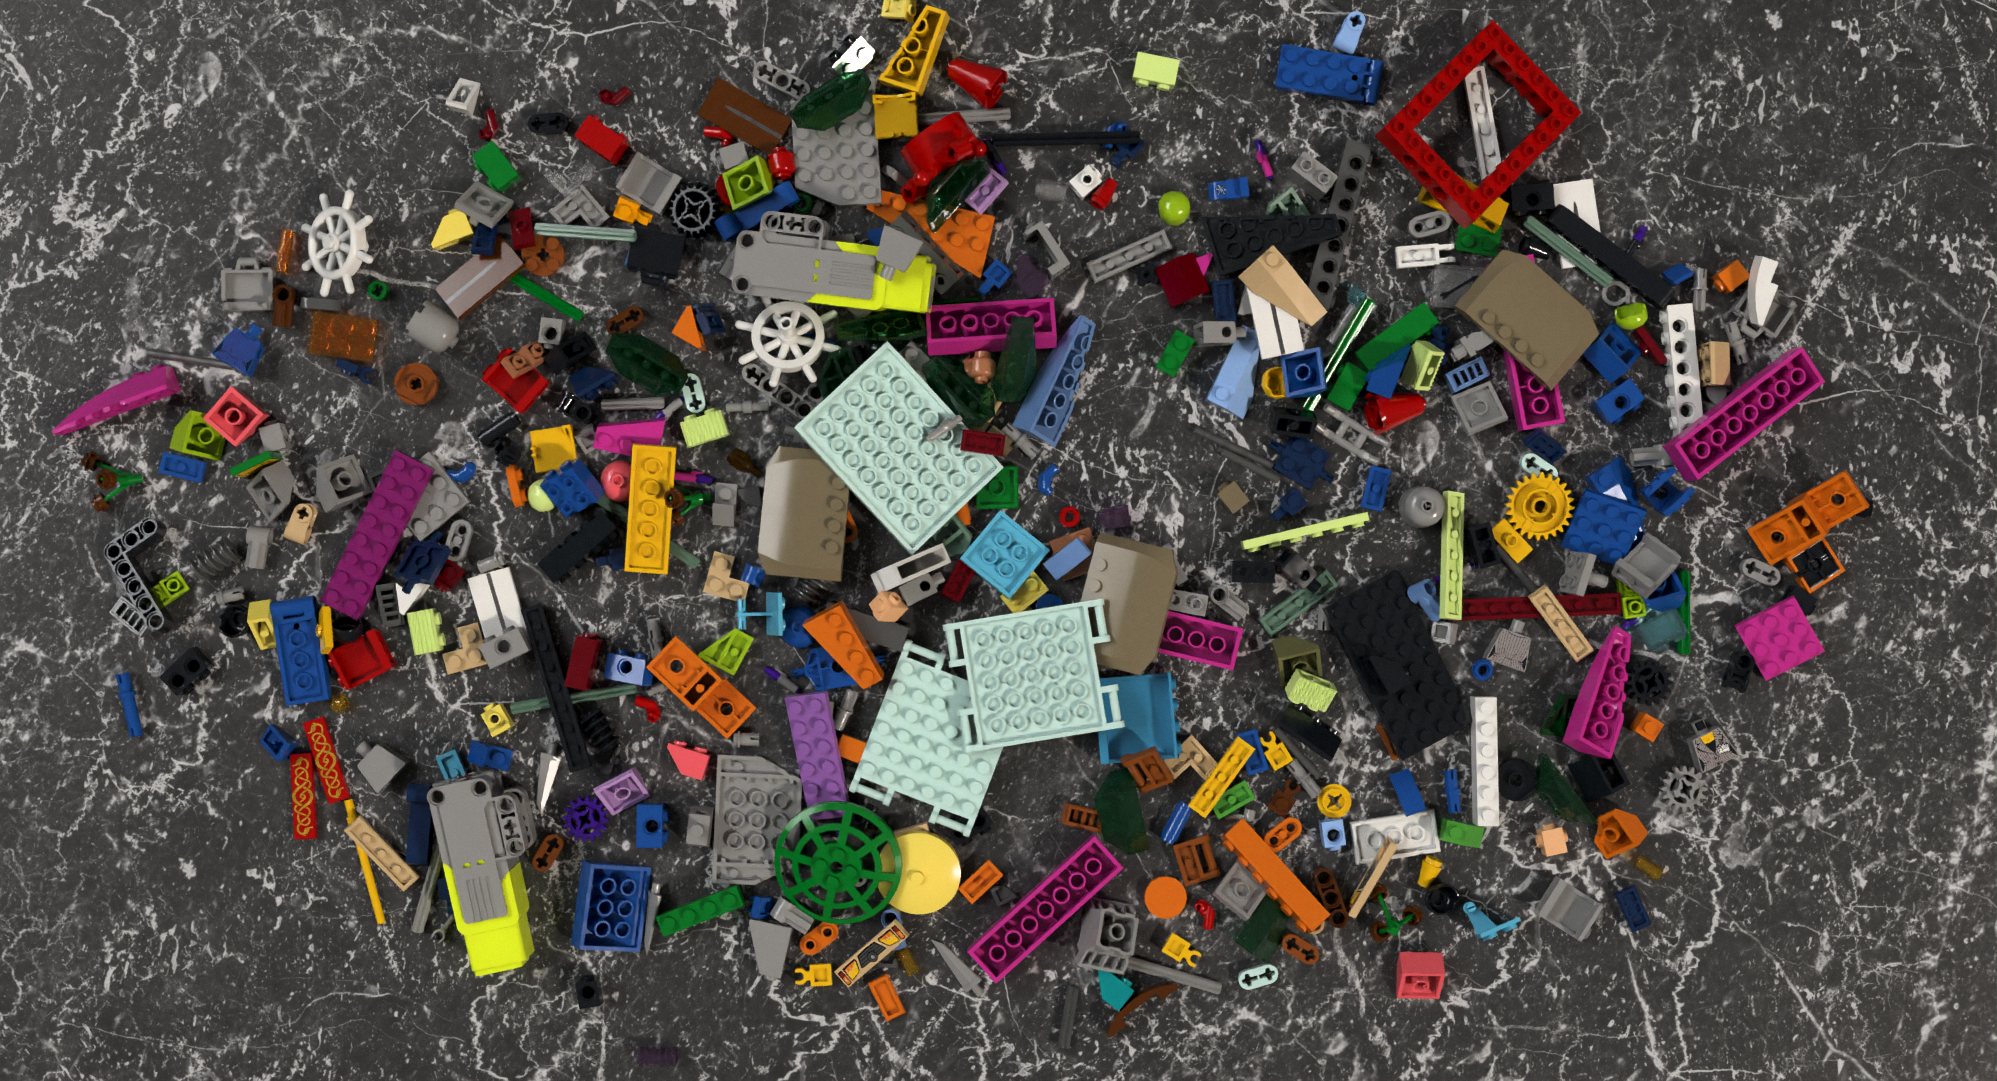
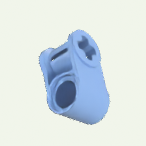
M1353 11L1344 19L1332 47L1350 55L1354 53L1366 21L1365 16L1361 12ZM1353 18L1357 19L1355 27L1352 26L1351 20Z

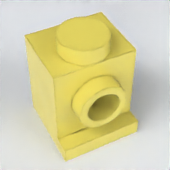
M494 702L483 708L485 712L481 716L492 737L515 726L503 703L496 705ZM493 715L498 716L499 720L497 723L493 722Z

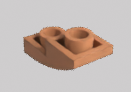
M536 340L522 346L518 352L504 357L500 363L514 379L543 363L548 353Z

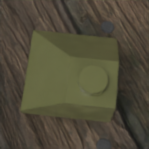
M1293 635L1272 640L1273 655L1281 687L1287 685L1295 669H1300L1317 677H1323L1319 645Z

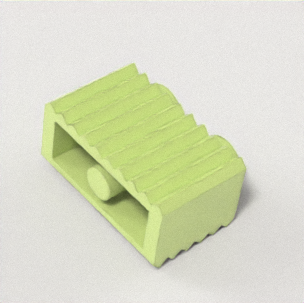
M1416 340L1411 346L1410 356L1403 367L1400 380H1403V382H1406L1415 390L1429 391L1445 352L1428 341Z
M711 408L704 411L705 415L696 417V414L684 417V422H680V426L688 448L730 435L722 410L717 411L716 408Z
M436 608L407 613L414 655L444 650L443 646L446 645L444 633L440 631L439 625L442 624L440 612H437Z
M1295 669L1287 686H1285V691L1291 702L1295 704L1303 703L1309 709L1316 712L1318 710L1326 712L1337 693L1334 683L1300 669Z

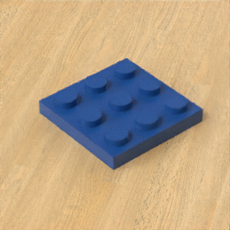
M1585 488L1560 545L1572 551L1596 555V559L1615 565L1620 558L1624 559L1627 556L1647 510L1646 508Z

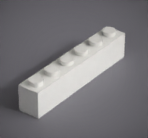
M1470 696L1473 824L1476 826H1499L1497 697Z

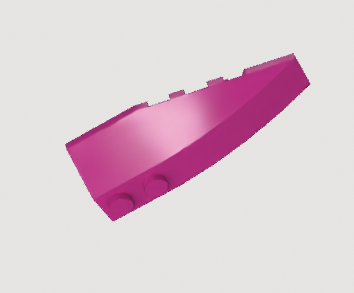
M160 364L152 367L150 372H138L131 375V379L105 390L67 416L52 430L53 435H65L181 392L173 367Z
M1613 626L1589 669L1575 702L1562 741L1579 752L1606 759L1612 758L1624 721V713H1622V704L1626 700L1624 683L1628 680L1626 663L1630 659L1632 635L1617 626Z

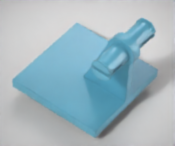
M766 592V612H746V599H737V612H735V617H737L738 621L737 629H747L746 616H766L767 635L783 636L786 624L785 619L782 617V610L785 608V598L782 597V592Z
M1466 902L1463 906V911L1468 914L1477 934L1475 935L1476 939L1482 938L1483 941L1498 936L1497 931L1502 930L1504 933L1518 927L1516 923L1521 921L1520 917L1496 926L1473 902Z

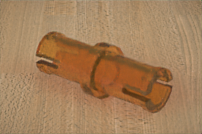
M281 230L279 248H276L278 256L275 272L289 274L290 259L294 255L292 250L296 233L294 231Z

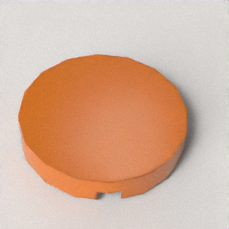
M1165 875L1158 876L1150 881L1146 887L1144 899L1148 910L1153 915L1168 919L1177 916L1185 908L1187 895L1184 886L1179 880Z

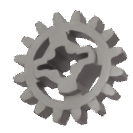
M1681 765L1680 770L1677 767H1672L1673 773L1666 771L1667 779L1661 778L1664 786H1660L1659 789L1663 790L1664 793L1660 797L1667 799L1665 804L1667 806L1672 805L1673 810L1677 811L1680 807L1681 812H1686L1687 808L1693 811L1694 804L1701 806L1700 798L1706 799V796L1702 794L1703 791L1708 790V788L1702 786L1706 779H1699L1702 773L1698 771L1694 773L1695 768L1693 767L1687 769L1686 766ZM1683 775H1689L1693 780L1687 781ZM1682 785H1686V788H1684V793L1680 792V790L1683 788ZM1674 797H1680L1684 803L1677 802Z

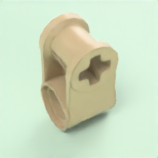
M302 503L295 506L283 537L306 545L318 514L316 506L312 503ZM306 509V512L309 513V516H305L302 510Z

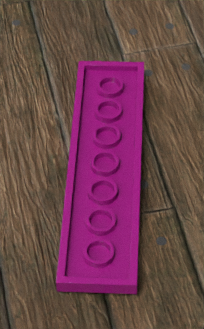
M398 449L394 451L320 600L321 602L358 621V618L361 619L376 589L375 586L378 585L435 471L434 468Z

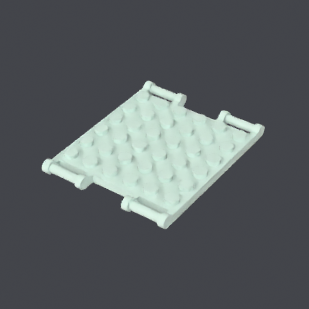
M1104 598L942 625L943 631H946L950 661H948L949 668L966 665L972 708L956 710L957 717L960 718L963 736V753L1125 727L1124 720L1122 721L1117 695L1119 690L1118 684L1101 687L1094 644L1111 641L1110 635L1107 634L1103 605H1105ZM1089 607H1094L1099 637L1092 636L1088 612ZM956 629H960L965 659L958 658L954 633ZM1106 692L1109 693L1113 722L1107 723L1102 693ZM974 714L978 744L975 745L972 744L968 715Z
M906 639L849 791L853 793L858 792L882 801L883 805L886 806L890 805L895 791L934 806L929 819L930 823L935 824L936 822L963 833V836L969 838L1003 747L963 753V736L960 718L957 717L956 710L972 708L968 680L941 670L947 656L946 653L934 652L914 644L912 640ZM909 651L937 661L935 667L909 658ZM974 714L968 715L972 744L975 745L978 744ZM863 778L887 787L888 791L885 794L859 784L860 779ZM943 809L969 819L967 825L939 815L940 810Z

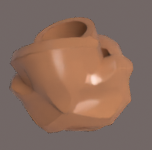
M975 351L974 353H967L968 357L963 360L965 372L970 378L975 379V383L985 384L988 383V380L995 377L996 362L991 359V352Z

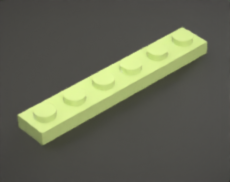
M1443 491L1442 494L1445 502V511L1442 516L1439 618L1462 620L1465 493Z
M1368 512L1240 542L1242 550L1248 549L1249 553L1261 550L1260 546L1268 544L1269 548L1282 545L1281 541L1289 539L1290 543L1301 541L1302 536L1309 534L1311 538L1323 536L1322 531L1330 529L1331 533L1344 531L1343 526L1351 525L1352 528L1365 526L1364 521H1369Z

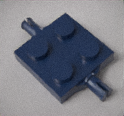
M1291 436L1285 445H1281L1273 439L1271 440L1268 447L1279 453L1278 459L1272 468L1274 471L1308 491L1319 477L1329 483L1333 481L1332 479L1335 476L1324 470L1325 463L1331 454L1330 452L1306 438Z
M434 531L429 541H413L394 573L397 580L406 581L402 588L405 594H410L415 584H434L451 553L449 546L438 544L443 536L441 532Z

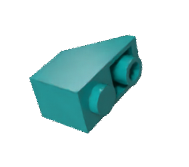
M1097 970L1102 999L1120 1011L1134 992V988L1131 986L1133 982L1124 975L1120 978L1115 973Z

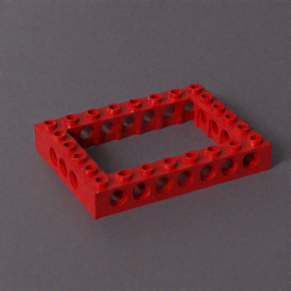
M1492 20L1375 137L1465 229L1475 222L1582 112ZM1487 56L1488 63L1505 77L1504 80L1506 82L1509 81L1520 93V97H1524L1535 108L1534 111L1538 115L1545 116L1548 114V116L1537 124L1535 129L1521 140L1522 143L1509 153V156L1495 167L1496 169L1486 176L1482 183L1472 191L1414 131V128Z

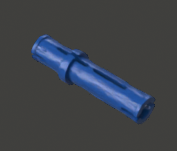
M130 672L115 675L120 692L118 697L121 698L129 736L131 738L143 735L144 732L135 700L136 691H133Z

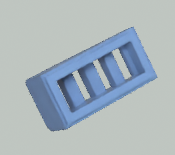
M1481 356L1443 374L1451 394L1490 376ZM1476 363L1479 364L1480 369H1481V371H1482V373H1483V374L1480 375V376H1479V374H1478V372H1477V369H1476V367H1475V365H1474V364H1476ZM1468 367H1471L1475 376L1474 379H1472L1467 369ZM1460 371H1464L1468 382L1464 381ZM1455 373L1461 383V385L1459 386L1457 385L1453 377V374Z

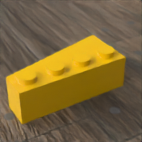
M929 5L925 6L912 26V30L906 39L904 38L901 47L895 56L891 58L888 67L880 75L878 80L882 85L905 93L915 92L917 97L922 98L950 19L947 11Z
M1459 176L1462 179V181L1472 191L1476 187H1478L1477 185ZM1422 186L1416 201L1449 214ZM1498 197L1472 224L1496 233L1502 223L1509 203Z

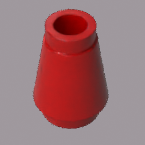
M1107 178L1090 195L1091 199L1089 202L1099 210L1107 208L1118 185L1117 182Z

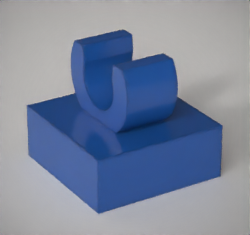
M750 896L749 900L754 901L753 906L746 909L751 913L750 917L769 919L774 898L770 896Z

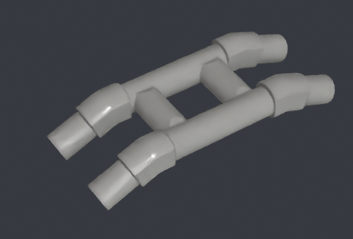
M1326 403L1323 410L1340 421L1341 424L1334 433L1317 422L1315 431L1360 459L1377 467L1381 459L1361 449L1363 443L1368 438L1377 444L1389 448L1392 441L1380 434H1374L1373 432L1375 431ZM1348 427L1359 432L1354 443L1343 438Z

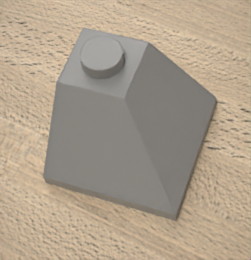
M354 454L317 467L316 494L325 513L344 507L372 493Z
M281 460L262 469L247 485L246 489L269 523L274 521L289 505L294 476L290 468Z

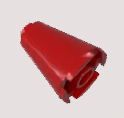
M960 58L951 60L946 68L948 77L986 110L988 108L991 109L997 103L1003 92L1000 89L1002 83L1006 84L1008 78L1007 71Z
M1371 392L1367 393L1364 400L1368 399L1367 405H1364L1365 419L1368 427L1374 428L1375 432L1373 433L1376 435L1382 434L1423 414L1426 408L1424 397H1421L1418 393H1393L1391 399Z

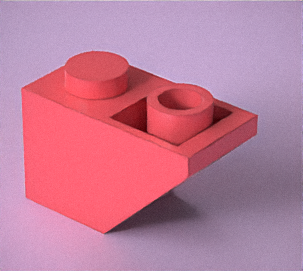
M676 739L674 742H669L667 748L680 773L703 780L711 758V754L707 753L708 749L700 746H695V749L687 747L686 742Z

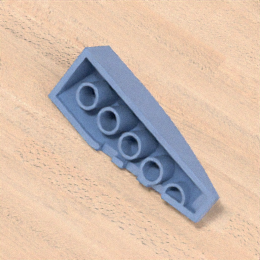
M1080 315L1057 343V348H1053L1030 386L1012 425L1013 427L1037 440L1056 447L1074 408L1075 402H1072L1075 390L1078 391L1080 383L1077 381L1080 370H1084L1085 367L1084 355L1090 348L1096 326L1094 322Z

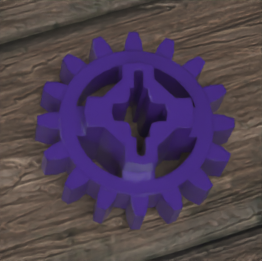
M587 795L585 800L579 796L577 797L578 803L572 800L570 802L572 808L566 807L564 809L568 815H564L562 819L567 820L568 823L563 825V827L570 828L567 834L571 835L574 833V840L582 837V841L586 842L589 837L591 841H594L595 835L601 837L603 835L601 830L606 831L608 829L604 823L610 821V818L605 817L609 810H603L604 804H598L597 797L591 801L590 795ZM581 805H588L585 810L576 809ZM596 810L598 811V813H599V815H600V819H598L597 816H596V813H595ZM589 812L588 819L591 821L583 825L584 818L582 816H585ZM573 818L576 820L577 828L573 823ZM589 827L596 828L593 832L585 833V830Z

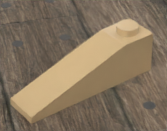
M1274 245L1238 276L1253 294L1288 312L1291 316L1310 327L1327 313L1326 309Z

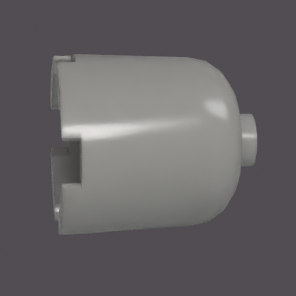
M427 299L422 304L425 306L422 312L416 311L406 326L408 330L403 334L434 353H441L448 347L453 349L459 341L457 337L459 332L457 320Z
M1415 486L1407 489L1401 495L1398 503L1401 519L1407 525L1414 528H1425L1436 524L1442 518L1445 511V502L1442 495L1436 489L1429 486Z

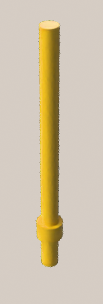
M353 799L344 801L348 815L346 818L348 826L359 816V814H356ZM356 844L377 925L385 923L368 855Z

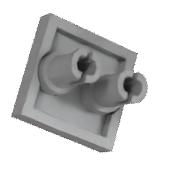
M1572 551L1566 560L1567 567L1565 573L1559 581V592L1584 597L1587 585L1605 588L1608 583V576L1592 571L1596 555Z

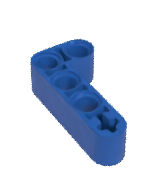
M786 181L773 188L770 194L741 208L737 212L723 215L714 224L725 242H734L737 240L740 232L746 230L753 231L759 227L764 213L768 211L783 212L799 202L800 198L790 181Z

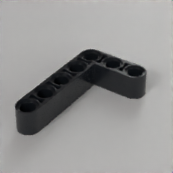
M147 517L109 542L104 548V556L146 626L150 630L167 633L173 627V619L135 558L161 540L167 532L166 525L163 522ZM155 525V530L151 533V527ZM137 537V542L133 545V541ZM118 549H120V553H119V555L116 557V556H115L116 551H117ZM130 566V571L126 574V569ZM139 584H141V588L137 592L136 588ZM151 601V606L147 609V604ZM160 618H162V623L158 627L157 622Z

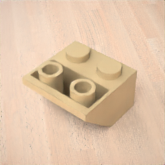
M1710 341L1698 345L1697 357L1700 387L1730 386L1729 343Z

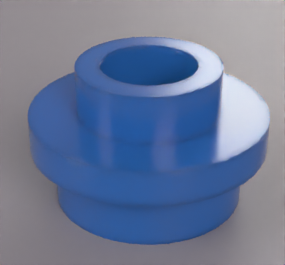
M1477 660L1472 665V674L1478 680H1488L1493 674V666L1488 660ZM1480 666L1485 667V672L1483 674L1479 673Z

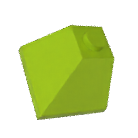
M758 155L722 173L734 212L770 194L776 182L774 176L769 173L767 161Z
M190 410L175 427L169 448L220 461L226 438L203 419L206 413Z

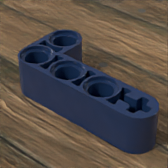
M414 781L409 783L407 788L406 800L410 803L406 864L429 866L431 860L434 823L427 800L428 791L433 788L430 782Z

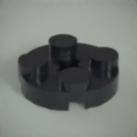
M1514 758L1506 760L1498 766L1499 794L1503 798L1510 801H1524L1534 794L1538 778L1534 767L1530 763ZM1513 775L1521 777L1519 785L1511 784V777Z

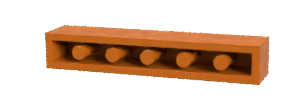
M1243 818L1237 821L1220 837L1223 840V846L1229 852L1233 851L1238 857V863L1244 868L1247 867L1252 872V878L1258 884L1262 883L1267 889V895L1273 900L1276 899L1281 904V910L1287 916L1291 915L1296 921V927L1301 932H1306L1307 934L1313 932L1330 916V913Z

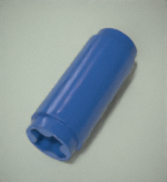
M1179 801L1161 833L1160 838L1172 845L1177 841L1192 813V808L1188 804Z

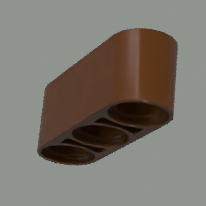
M1317 867L1312 873V879L1322 906L1330 913L1327 920L1335 928H1343L1347 925L1349 917L1334 875L1326 867ZM1321 872L1328 873V879L1325 882L1318 881V875ZM1329 892L1335 893V899L1332 902L1325 901V896ZM1336 912H1341L1343 915L1342 920L1339 922H1333V915Z

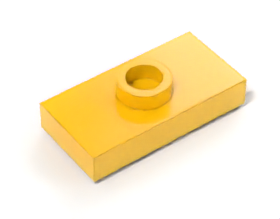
M1505 518L1492 528L1495 541L1499 543L1517 564L1533 550Z
M322 606L318 612L316 636L320 637L321 654H329L334 647L330 606Z

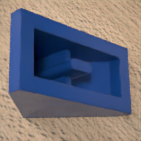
M273 724L269 725L259 741L278 762L287 760L299 743L298 740Z

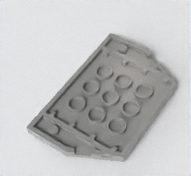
M875 77L831 80L812 91L806 99L797 100L791 104L796 190L813 195V197L825 200L838 207L882 204L879 140L876 139L872 95H876Z
M718 754L712 883L756 885L761 881L776 876L774 856L779 836L787 823L801 811L802 781L800 777L762 756ZM801 821L789 832L784 841L783 848L795 851L800 841ZM780 856L781 873L792 868V860Z

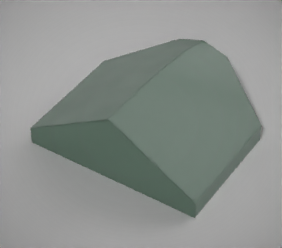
M1289 186L1270 201L1266 210V215H1310L1292 186Z
M954 514L927 542L931 547L943 543L949 557L961 556L971 546L972 534L958 516Z

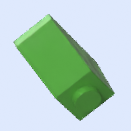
M1443 817L1438 837L1442 841L1480 848L1485 827Z

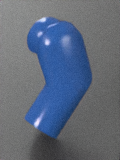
M1119 121L1108 126L1106 131H1128V125L1125 122ZM1103 144L1102 147L1112 149L1113 144Z
M467 462L459 471L447 469L446 472L454 481L465 483L475 475L476 465L473 462Z
M1053 463L1038 477V489L1045 496L1053 492L1051 478L1059 472Z

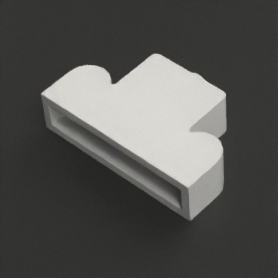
M943 543L878 570L870 576L879 594L881 591H888L951 563V560Z

